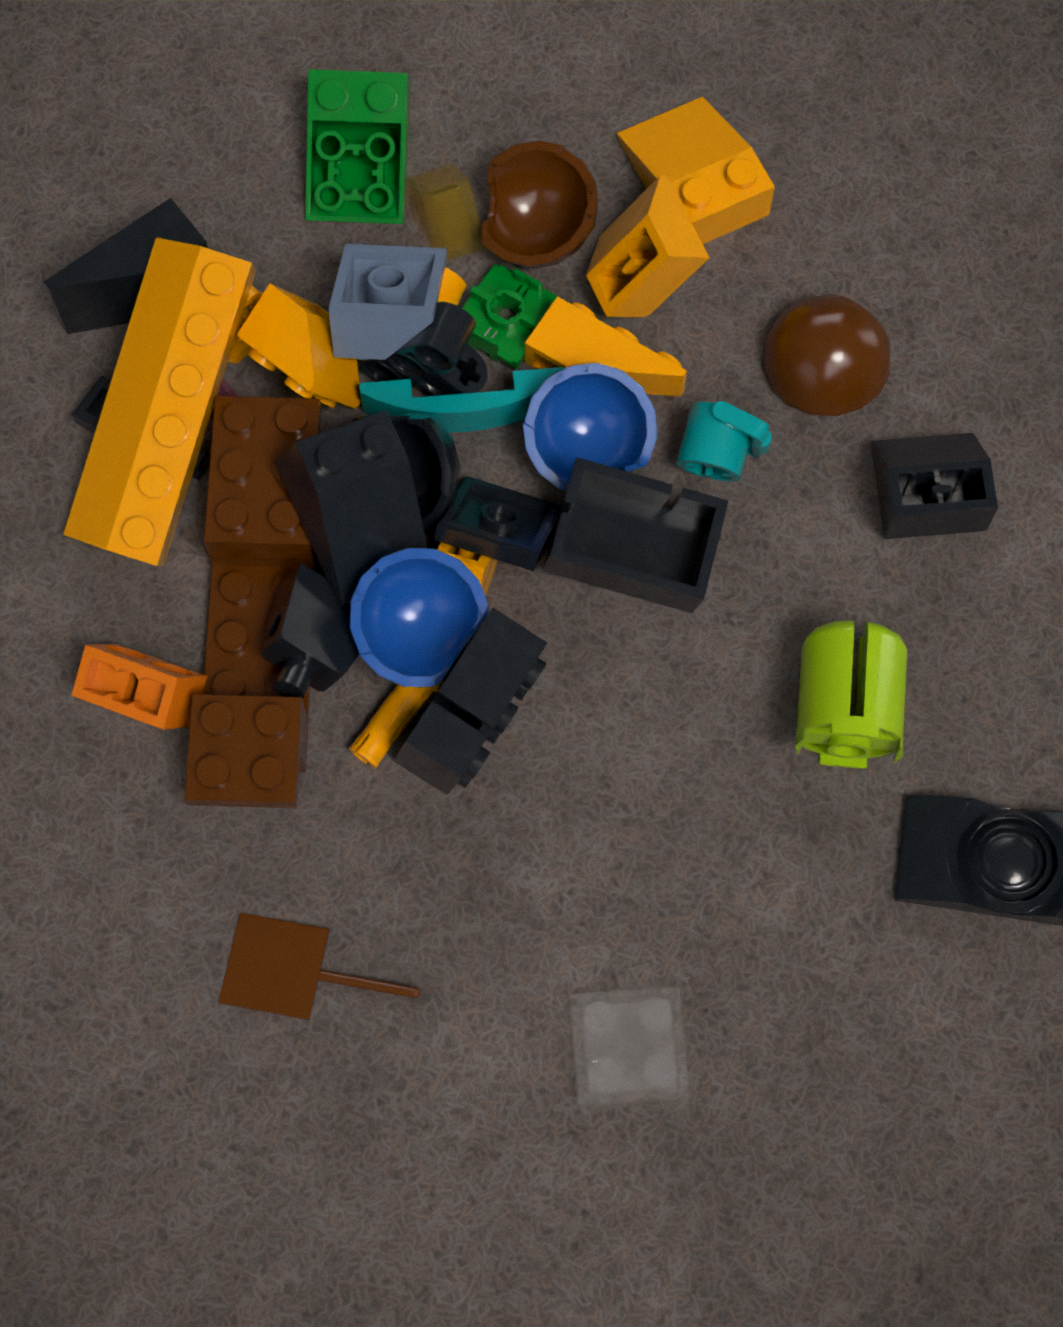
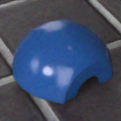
M596 362L572 365L550 375L532 396L523 423L526 451L538 473L561 490H564L568 473L576 457L629 472L647 465L657 439L655 409L644 388L624 371Z
M406 548L382 557L361 577L350 601V630L360 656L379 676L404 687H433L442 681L463 648L489 614V605L478 578L459 559L436 549Z

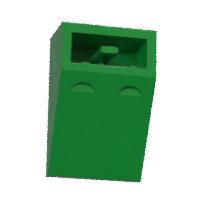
M308 69L306 221L404 224L411 108V77L408 73Z

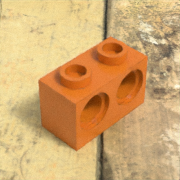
M87 644L84 647L71 696L162 730L190 727L192 695L203 694L207 676L119 644Z

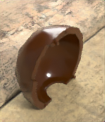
M539 140L516 144L495 156L489 163L487 183L490 191V209L487 221H483L481 241L486 248L508 263L535 269L557 265L582 247L595 227L598 210L596 181L582 160L565 149L564 145Z
M826 294L797 301L778 316L763 344V367L771 383V389L787 405L811 415L840 416L862 409L881 393L890 375V341L882 325L860 304L843 296Z

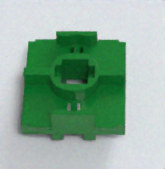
M494 264L479 286L474 285L471 288L470 298L462 307L476 322V328L468 341L469 346L474 350L479 348L490 354V359L495 362L500 360L518 369L525 359L526 340L557 298V295L545 288L543 289V283L516 268L512 271L503 265L498 266ZM506 308L517 313L514 317L511 316L509 320L499 316L503 309L506 310Z

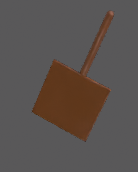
M240 913L218 1003L310 1020L318 981L410 998H419L421 990L417 987L321 970L330 929Z

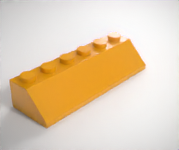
M156 237L63 535L148 564L164 566L215 405V396L218 395L256 274V269L252 262L202 246Z

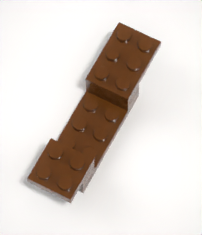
M215 396L204 543L212 563L204 675L207 676L203 695H192L184 799L186 804L190 806L297 808L299 772H306L311 687L309 686L303 699L301 697L281 696L274 689V683L281 668L264 659L260 650L280 583L301 563L318 573V559L274 461L294 443L320 434V399Z

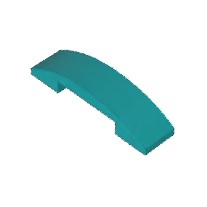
M564 367L513 371V390L413 398L411 379L359 383L363 412L368 415L387 410L388 414H430L438 418L448 433L470 432L500 427L525 419L532 396L550 375L564 369Z

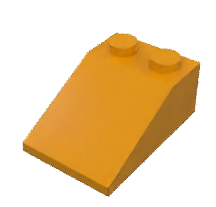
M703 96L616 133L618 141L646 189L660 175L668 176L702 244L770 214L775 190L773 182L753 148Z

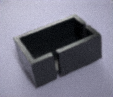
M576 457L567 476L557 513L558 520L553 528L542 571L693 613L705 598L729 501L683 488L672 503L671 509H663L662 506L671 495L672 484Z
M492 608L404 743L394 762L447 795L456 784L466 788L490 754V751L482 747L485 740L494 744L517 712L519 707L510 701L513 697L521 701L547 663L540 659L539 656L547 642L495 608Z

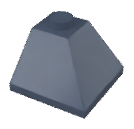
M345 244L328 308L334 357L355 358L359 360H386L434 322L447 260V248Z

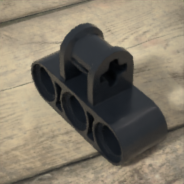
M438 302L434 322L386 360L368 359L361 360L360 362L362 372L375 382L411 379V383H414L429 396L477 393L484 387L488 377L484 359L467 344L476 328L474 318L463 308L448 302Z

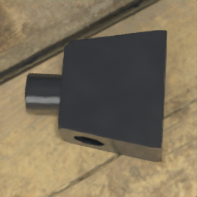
M303 563L294 569L280 583L277 589L260 650L264 659L281 668L274 683L276 692L283 697H301L302 699L309 686L317 691L325 692L342 678L360 654L350 630L351 603L339 607L327 579Z

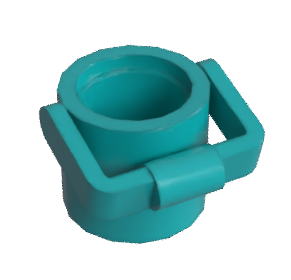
M724 401L717 403L694 402L690 405L676 465L692 475L721 482H737L742 477L747 454L759 459L762 454L770 450L772 435L769 431L770 426L765 421Z

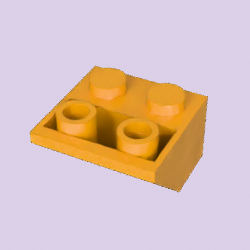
M660 175L599 236L586 277L606 317H646L650 315L710 258L667 175Z
M269 283L236 336L252 347L248 355L263 367L271 371H275L277 368L288 377L284 383L304 398L311 399L314 396L331 408H334L337 403H341L357 409L361 403L357 359L334 357L329 312L314 302Z

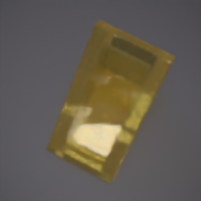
M453 163L407 178L408 185L433 247L447 248L446 261L486 248L481 241L482 228L469 179Z

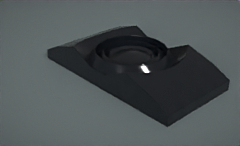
M907 795L905 799L895 901L1063 926V811H1026L1001 807L975 798Z

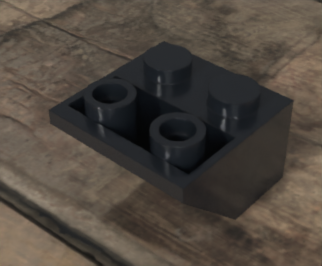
M974 433L872 441L871 450L884 539L987 531L998 510V502L991 459Z

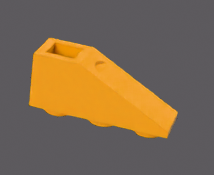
M558 296L525 342V364L534 369L564 367L565 369L572 365L596 362L624 371L644 388L646 394L681 396L685 389L687 370L682 368L681 363L675 357L663 351L654 352L640 344L630 331L622 327L612 328L598 320L595 314L586 306L577 302L570 304Z

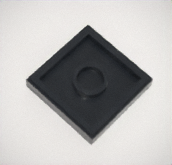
M468 476L465 477L459 487L457 496L451 506L445 510L439 520L434 540L534 571L551 539L553 528L558 520L557 513L560 505Z

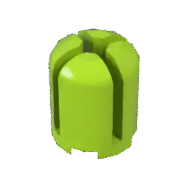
M854 620L833 621L816 627L806 637L801 653L798 718L795 738L797 754L800 753L801 747H804L807 750L820 754L819 764L865 769L867 768L868 758L883 757L894 753L893 763H896L903 757L907 648L901 636L883 625L865 622L864 635L858 641L856 652L853 714L850 716Z

